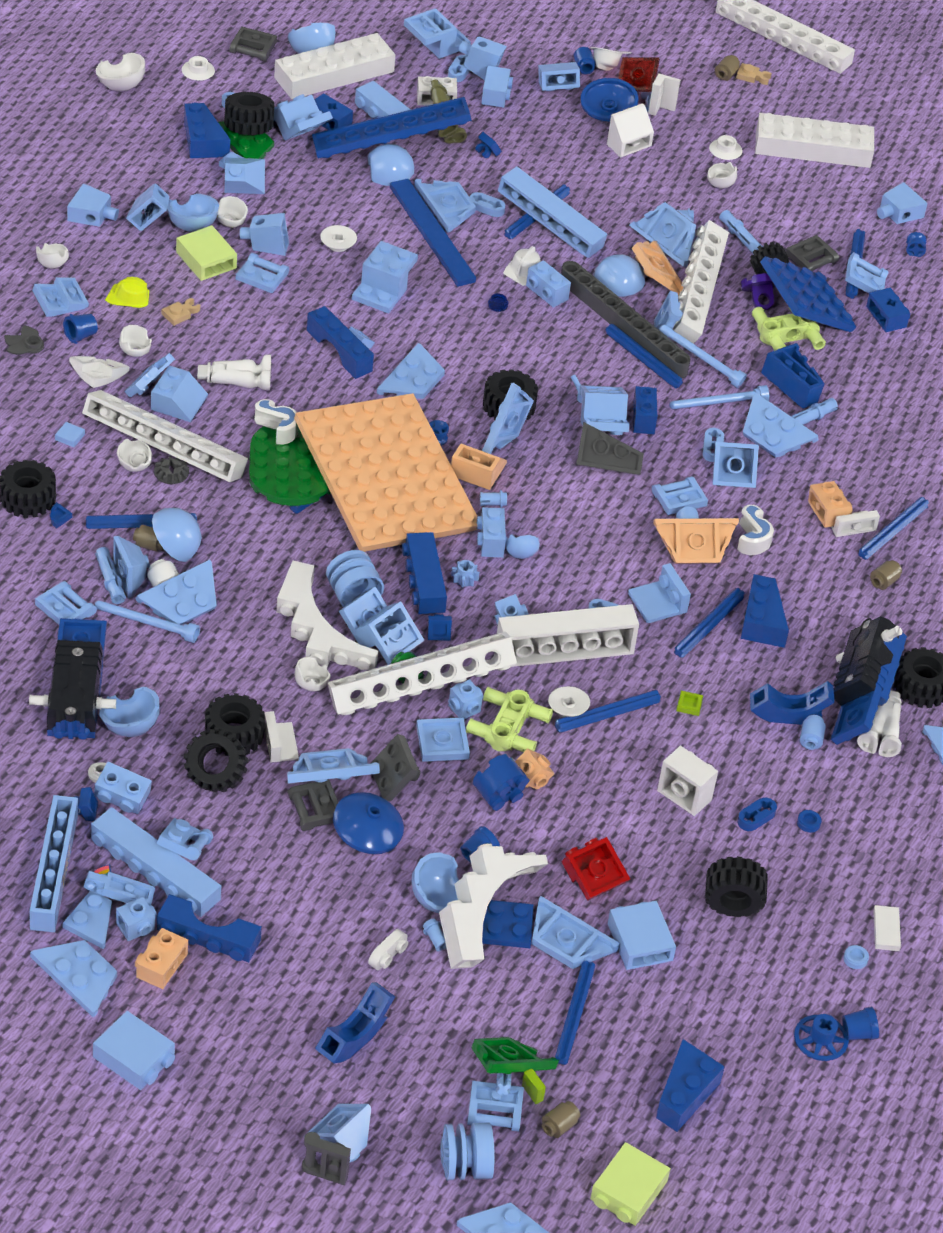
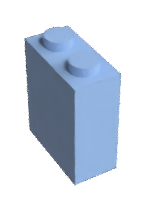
M657 901L641 902L636 905L619 906L615 909H610L607 924L614 940L620 943L618 951L626 970L673 961L676 945Z
M126 1011L93 1043V1058L139 1090H142L147 1084L151 1085L155 1082L158 1073L164 1067L169 1068L175 1060V1043L129 1011Z

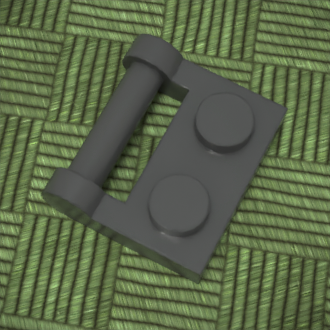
M241 26L231 42L229 52L234 54L238 52L257 57L261 61L266 62L277 43V35Z
M818 235L786 248L787 256L800 268L806 267L810 271L839 261L838 253ZM823 254L825 255V257H822L816 261H813L811 263L809 262V260H812L818 256H821Z
M329 779L325 782H312L289 788L287 793L296 807L302 831L312 830L314 827L333 823V813L338 800ZM308 795L315 815L309 816L302 799L303 796Z
M308 1132L304 1137L306 1154L305 1159L302 1161V1170L307 1174L345 1186L349 1173L351 1148L345 1147L341 1143H332L320 1139L316 1132ZM316 1152L322 1153L321 1165L316 1160Z

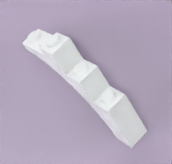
M293 560L277 597L276 612L284 616H294L291 625V637L300 641H308L306 657H315L317 664L321 666L326 665L328 667L329 662L334 661L337 664H346L358 667L361 670L375 669L377 666L378 650L360 645L346 638L325 620L317 608L312 594L314 565Z
M492 844L480 845L470 855L473 872L463 874V877L454 884L458 900L447 903V906L439 912L451 969L472 968L484 960L482 944L483 921L487 906L495 891L508 879L541 870L548 864L546 855H536L535 852L523 855H515L512 852L504 854L502 846H492Z

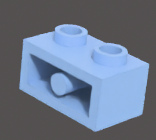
M576 62L538 65L539 85L542 91H554L555 89L570 90L580 87V69Z
M488 66L481 104L504 108L505 101L510 100L513 77H510L511 69Z
M543 260L528 268L526 286L553 308L569 300L571 282Z
M482 507L481 516H477V529L480 530L477 536V545L481 546V557L504 558L506 543L504 508Z
M107 762L95 783L94 795L104 803H112L120 807L124 812L138 814L150 794L152 780Z

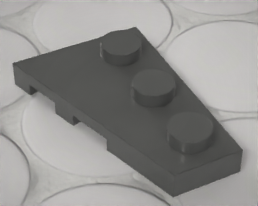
M583 422L576 465L637 475L641 474L644 453Z

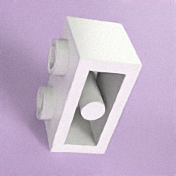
M418 77L417 105H433L430 89L432 87L431 81L435 79L446 88L447 95L450 96L451 100L457 99V78Z

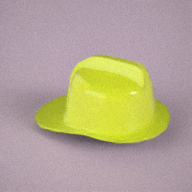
M131 276L121 280L118 284H114L105 301L118 306L142 308L148 305L150 291L144 280Z

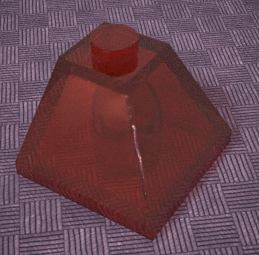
M622 57L618 79L631 84L637 92H652V86L658 73L659 57Z

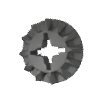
M169 456L168 459L161 458L160 462L155 463L154 475L163 483L178 484L189 476V467L185 461H181L179 458L172 459ZM170 466L174 469L173 473L169 469Z

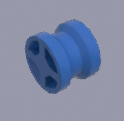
M913 232L907 236L906 252L909 256L921 257L925 254L927 240L924 234Z
M441 420L431 421L429 424L440 445L446 444L449 432L448 424Z

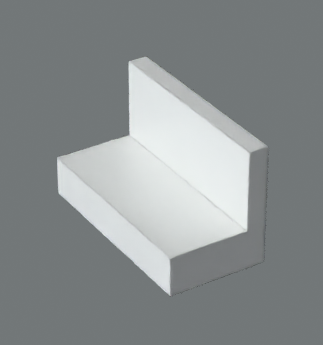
M663 74L657 75L652 86L648 114L656 115L660 107L675 111L680 79Z
M877 510L836 516L835 524L831 528L836 537L876 531L880 515Z
M274 711L265 712L264 731L270 762L299 760L292 722L276 723Z

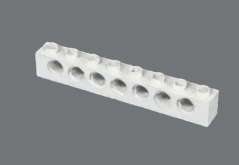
M754 0L717 1L716 13L841 74L853 62L855 49Z
M710 220L704 226L701 225L696 231L697 239L692 245L694 250L689 256L690 264L685 270L687 275L681 284L683 289L678 296L680 310L683 315L672 329L693 344L703 333L729 234L728 231Z
M102 390L88 393L83 414L136 439H140L142 442L228 482L238 480L243 476L248 458Z
M505 631L327 683L333 707L337 714L349 715L359 708L370 709L376 707L377 703L395 702L401 696L419 695L425 689H440L446 683H461L466 681L467 677L474 675L476 677L485 676L489 671L495 669L506 670L512 664H516L517 661L511 637ZM493 651V658L485 660L486 654ZM472 658L469 666H463L465 659ZM450 664L447 672H440L443 665ZM421 671H428L424 679H418ZM405 677V682L402 685H395L398 678ZM376 684H383V688L379 692H373ZM361 690L357 698H350L353 691Z

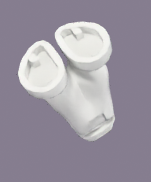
M264 355L259 365H256L250 359L214 361L212 365L211 362H208V365H198L197 379L207 380V383L233 384L245 388L259 387L263 390H270L271 355Z
M890 690L889 700L884 705L878 706L871 730L858 736L857 743L863 751L874 754L880 737L882 738L879 748L880 756L893 757L901 751L902 743L899 740V720L902 702L899 692Z

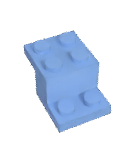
M436 8L404 19V26L439 59L459 52L458 49L462 41L471 44V41Z
M302 94L293 98L290 102L287 100L274 107V122L276 121L285 141L317 129L333 119L330 111L326 113L319 111L312 95L305 97Z
M380 241L363 263L361 284L352 294V300L389 314L407 290L408 272L417 262L418 254Z
M580 385V395L582 396L580 423L582 425L585 422L600 431H610L612 435H623V432H629V423L626 420L628 394L622 387Z
M376 587L370 588L339 610L358 644L369 648L376 646L387 665L391 664V661L398 653L409 652L424 641L402 602L387 606Z

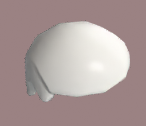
M731 162L727 164H714L709 168L707 178L714 187L720 189L728 188L737 179V166L734 167Z
M223 197L219 202L217 220L226 227L236 228L245 221L248 207L244 201L237 197Z
M45 243L41 250L38 246L36 247L38 261L46 268H58L69 258L68 249L63 244L55 243L48 245Z
M138 325L123 327L119 338V345L124 353L132 357H141L150 350L152 339L148 338L145 328Z
M125 439L118 446L117 456L120 464L126 470L132 472L143 471L151 464V449L149 445L140 439L136 441Z
M303 657L298 660L295 668V680L301 688L308 691H320L328 685L327 682H329L331 675L326 665H318L315 657Z

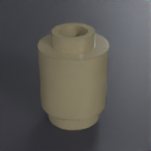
M734 55L725 56L715 67L716 76L721 80H730L739 69V59Z
M141 525L140 528L135 529L133 541H136L137 546L155 552L158 550L164 551L157 540L153 527Z
M894 560L885 561L871 572L870 580L872 585L881 590L887 589L900 578L902 568Z
M571 1101L561 1102L542 1117L544 1132L550 1137H561L577 1124L580 1118V1111Z

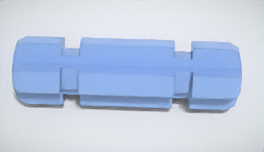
M497 1073L496 1092L498 1094L503 1093L506 1096L510 1093L511 1074Z

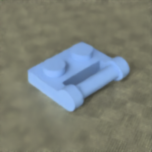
M853 252L848 259L845 281L867 293L884 289L888 270L880 269L859 258L860 255Z
M251 253L246 263L236 273V280L273 293L288 275L290 268L286 265L280 266L259 258L255 253ZM254 265H257V266H260V267H262V268H265V269H268V270H270V271H273V272L277 273V275L274 274V273H271V272H269V271L263 270V269H261V268L255 267Z
M669 292L654 319V326L659 331L662 325L673 329L675 323L683 315L680 310L677 292Z
M693 476L675 483L652 486L653 495L659 500L667 515L675 514L684 507L697 509L707 506L708 499Z
M66 581L59 583L35 598V605L58 625L60 618L84 619L94 615L97 611L95 605L87 603L71 589V585ZM65 595L68 599H70L74 604H76L79 607V609L63 596Z
M174 818L160 835L157 844L189 860H197L201 855L202 848L212 841L213 833L209 829L199 830L190 826L185 820ZM190 839L196 841L194 844L186 845Z
M472 1081L467 1125L490 1122L492 1126L511 1128V1131L519 1132L524 1087L511 1086L510 1093L505 1096L503 1093L498 1094L496 1092V1083ZM477 1109L513 1113V1118L477 1113Z

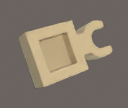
M742 63L736 78L754 83L756 80L761 84L768 85L772 73L768 71L761 72L759 67Z
M189 298L183 305L178 301L161 309V314L175 326L190 319L191 314L198 313L201 305L192 306L194 305V299Z

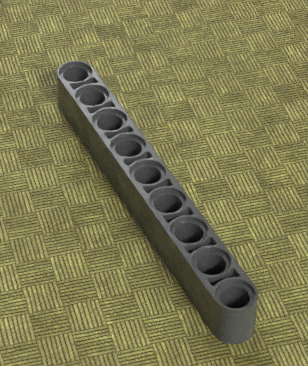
M566 261L563 263L561 275L571 282L570 291L609 324L617 326L678 376L685 378L688 375L691 358L684 350L577 262Z

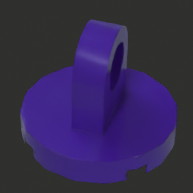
M767 273L753 275L751 280L748 281L747 278L741 280L742 291L752 293L755 307H762L764 311L772 307L774 303L773 288H776ZM761 295L767 296L769 303L767 305L760 304L758 297Z

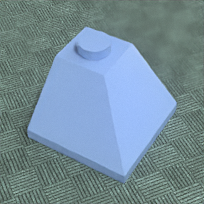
M225 157L224 193L265 194V159Z
M715 442L713 485L756 488L759 445Z
M114 536L113 563L117 575L121 577L122 587L127 598H132L147 577V568L150 566L147 555H143L139 546L120 536Z
M337 1104L309 1132H316L320 1139L332 1143H341L345 1147L351 1148L350 1162H353L367 1146L371 1107L369 1104Z

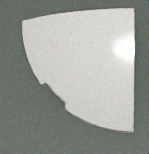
M73 356L69 358L77 374L93 388L119 379L130 368L123 363L110 359H96V357Z

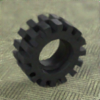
M770 242V245L763 243L764 247L758 246V251L754 250V255L750 256V263L756 275L767 273L760 263L765 256L789 263L784 247L780 246L777 242L776 244Z

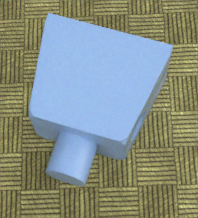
M477 37L472 45L462 41L458 51L467 55L464 66L485 80L488 66H499L507 46L483 37Z
M903 182L884 193L880 208L877 209V215L880 219L890 217L896 224L924 218L928 203Z
M82 184L67 206V221L100 226L105 218L116 221L119 215V209L111 207V196L86 184Z
M153 184L137 197L126 219L138 230H144L167 211L169 195L157 184Z
M285 213L254 216L250 227L240 228V239L251 240L252 249L255 251L285 256L289 246Z

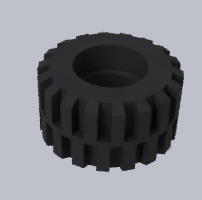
M239 92L229 95L225 100L224 124L226 128L244 135H260L269 132L273 128L274 101L270 97L256 92Z
M504 369L500 370V372H494L492 376H489L485 382L483 406L484 411L488 412L487 415L490 418L494 416V420H496L499 413L498 408L504 401L511 383L518 385L521 390L534 400L526 420H529L531 415H534L538 386L535 384V380L530 378V375L523 374L519 370L509 369V371H506Z
M36 460L13 462V465L9 464L6 466V469L2 470L0 476V502L2 507L6 508L8 513L14 512V516L19 517L20 514L23 515V518H28V515H32L33 518L38 517V513L44 515L46 514V509L50 511L52 505L56 502V479L52 469L49 466L46 467V464L43 462L37 463Z
M921 647V649L913 648L911 651H906L904 656L902 655L900 658V664L894 677L893 685L896 688L895 691L901 694L900 698L903 701L909 700L908 704L912 706L914 703L918 704L920 708H923V705H926L927 708H932L933 704L936 707L941 705V702H943V653H937L935 649L928 650L926 647Z
M234 693V695L224 694L223 698H215V702L211 701L209 707L206 708L205 731L210 732V729L226 731L242 743L247 752L245 755L250 754V749L253 751L258 749V745H261L264 738L265 713L262 711L263 707L257 704L254 698L249 699L247 695L239 696V693ZM229 723H238L241 725L233 726L229 725ZM216 748L217 753L221 754L223 751L225 756H228V752L225 749Z
M210 729V732L203 731L200 733L201 736L193 737L192 740L194 742L186 747L188 753H184V759L186 760L184 767L188 771L187 775L201 788L211 792H226L228 788L233 789L236 787L235 783L241 782L243 780L242 774L247 772L245 767L246 763H248V758L245 755L247 752L242 743L226 731H217L215 729ZM214 748L225 749L229 756L226 768L218 774L207 773L204 769L206 754Z
M732 856L726 859L721 858L717 862H713L706 874V903L709 904L712 910H716V913L725 914L730 917H748L751 914H757L760 909L765 907L767 902L768 874L766 869L761 867L760 863L753 862L752 859H745L739 856L736 858Z

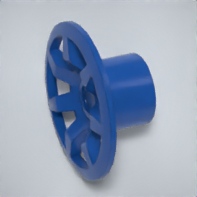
M828 1014L810 1015L803 1018L797 1024L794 1032V1039L798 1048L808 1057L819 1061H830L839 1058L846 1052L849 1043L843 1026L833 1016ZM814 1020L812 1027L804 1025L806 1022ZM838 1028L842 1032L844 1038L836 1036ZM801 1029L810 1035L800 1040L799 1030ZM814 1042L816 1044L814 1053L808 1051L803 1045ZM832 1042L844 1043L839 1052H836ZM822 1046H826V1049L832 1055L821 1056L818 1054Z

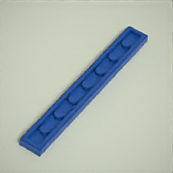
M403 179L391 182L390 189L456 286L475 283L476 276L410 180Z

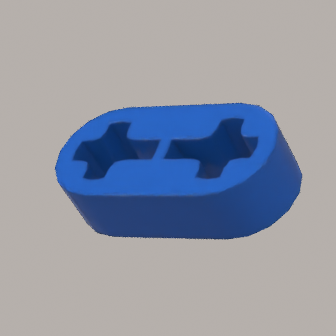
M760 798L742 809L738 816V826L745 831L756 830L775 817L777 810L776 802L771 798Z

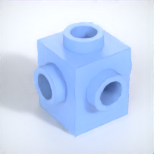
M516 594L495 602L497 615L494 616L497 625L501 617L529 615L525 604L520 605Z
M470 679L463 683H458L450 688L448 706L459 718L463 717L466 719L481 712L483 693Z
M144 897L135 901H129L125 905L116 908V924L127 941L140 936H146L155 930L157 914L154 907L148 905Z

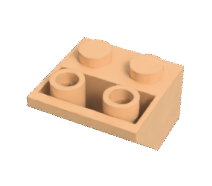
M464 444L459 445L452 456L451 466L458 479L488 490L492 488L507 464V460Z

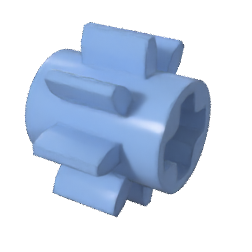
M469 560L458 561L457 567H452L451 571L453 583H458L461 587L474 586V581L479 580L480 572L477 571L478 565H474Z

